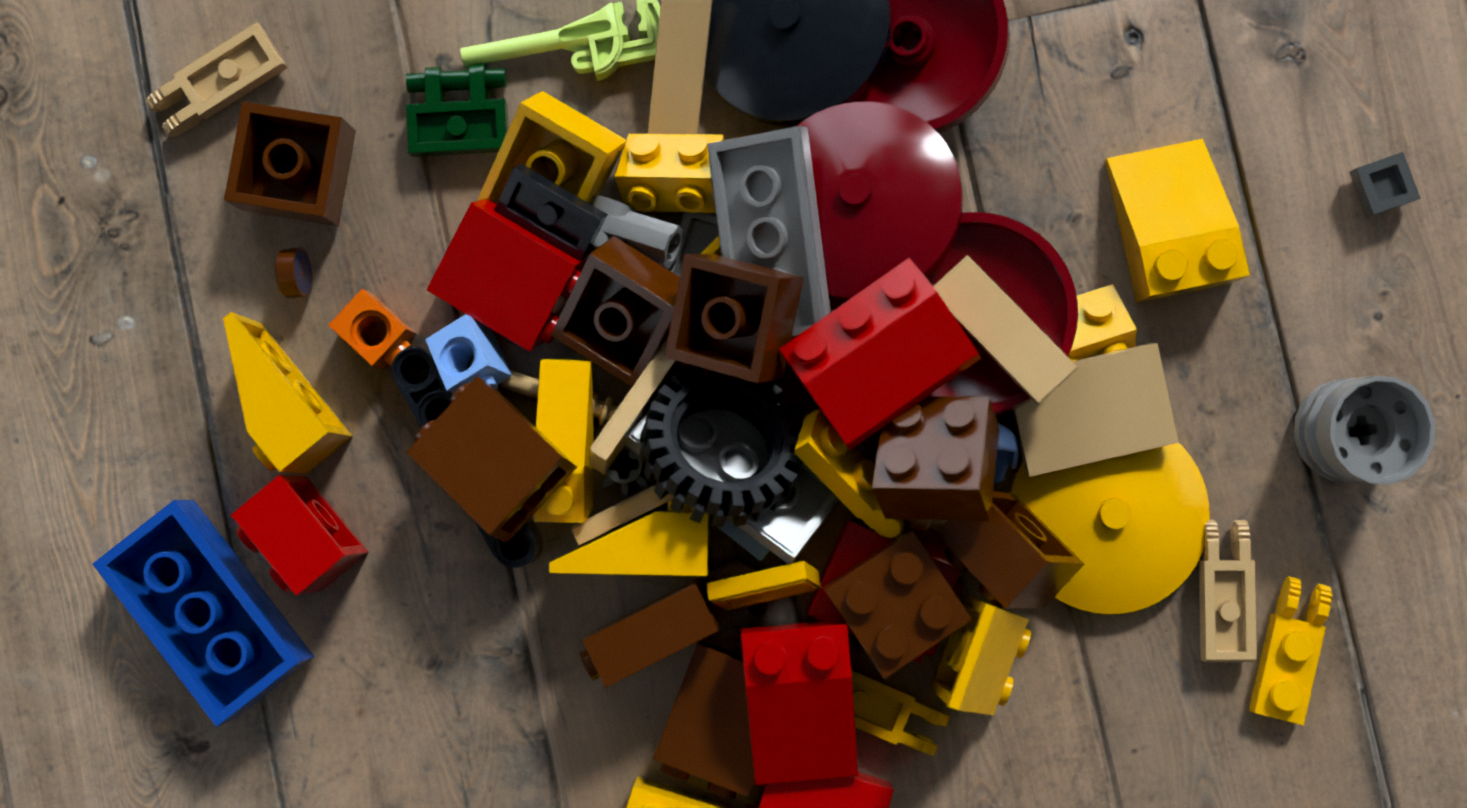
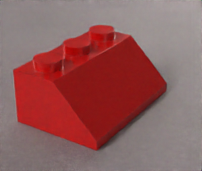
M910 258L779 348L799 380L849 450L981 359L978 351L939 293Z

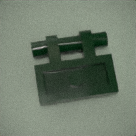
M485 64L470 65L469 70L443 71L442 67H426L424 73L406 74L407 92H425L426 103L406 104L408 153L411 157L499 152L509 129L508 103L505 98L488 99V89L507 88L505 68L487 69ZM470 90V100L444 102L445 91Z

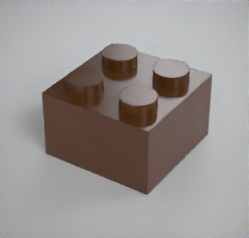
M242 101L224 201L246 212L339 227L356 130L342 117Z
M613 236L590 253L551 336L633 387L669 335L680 277Z
M684 254L664 357L755 383L783 379L787 360L779 348L791 341L804 277L714 254Z
M927 396L881 428L872 489L885 519L990 521L999 439V426L990 396Z
M993 491L990 521L947 520L935 533L947 547L944 550L947 558L961 570H969L982 583L979 586L982 595L998 608H1045L1084 566V563L1012 493Z
M910 530L904 531L822 587L884 679L972 620L919 539Z

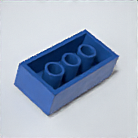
M173 500L92 563L216 727L238 718L315 657L195 500Z

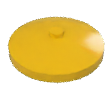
M1180 443L1031 477L1026 475L1023 459H1021L1012 477L1008 493L1015 494L1084 563V566L1054 597L1056 600L1071 607L1099 614H1123L1147 608L1160 602L1182 585L1196 567L1204 550L1205 524L1210 520L1207 490L1197 465Z

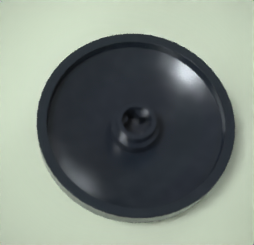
M713 0L705 75L716 91L741 113L764 123L785 126L798 125L819 111L843 103L854 102L871 85L884 63L891 41L890 0Z

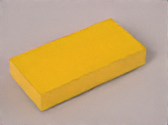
M805 561L706 583L709 601L727 611L808 593L821 588L818 570Z

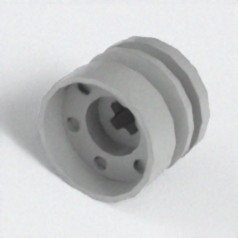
M1368 376L1336 379L1318 385L1303 399L1295 416L1294 439L1300 457L1313 472L1330 481L1391 485L1410 478L1426 463L1434 446L1435 420L1429 403L1414 386L1397 377ZM1355 426L1356 434L1349 435V427Z

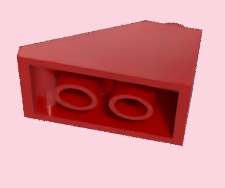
M842 619L742 628L741 639L755 785L858 776L852 673L846 622Z

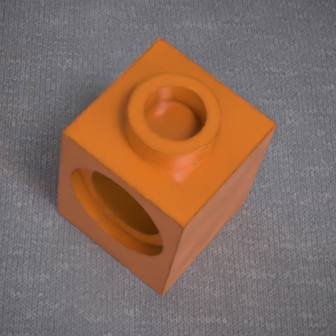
M363 288L328 325L371 366L382 370L388 364L392 367V363L399 352L412 347L409 341L416 335L408 325L374 294ZM383 320L387 327V335L380 344L371 346L366 338L367 329L373 322Z

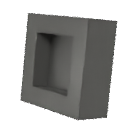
M1403 152L1358 167L1349 172L1366 218L1421 199Z

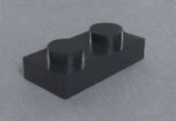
M522 163L513 168L494 209L495 212L580 262L588 256L608 215Z

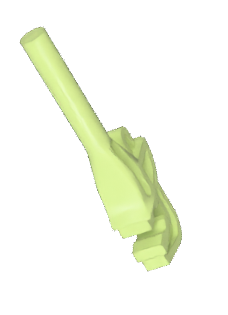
M636 0L638 17L641 19L638 30L640 38L643 39L630 41L628 29L624 25L626 17L622 2H612L601 10L556 30L460 48L464 68H467L470 65L487 64L564 49L574 52L571 57V63L577 73L595 72L597 81H600L612 75L621 66L655 60L660 5L658 0Z

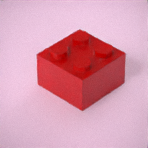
M278 475L231 514V517L240 526L236 529V534L242 543L254 553L260 551L272 566L268 569L272 580L284 592L290 593L292 591L296 596L324 590L368 553L367 549L307 476Z

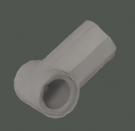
M599 195L594 197L592 205L608 215L591 250H596L615 236L666 269H670L671 265L678 260L683 246V229L680 226L655 217L636 213L637 211L634 208L619 201Z

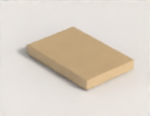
M1158 343L1145 344L1072 361L1077 366V370L1038 406L1031 400L1023 406L1012 410L1025 473L1028 477L1179 443Z

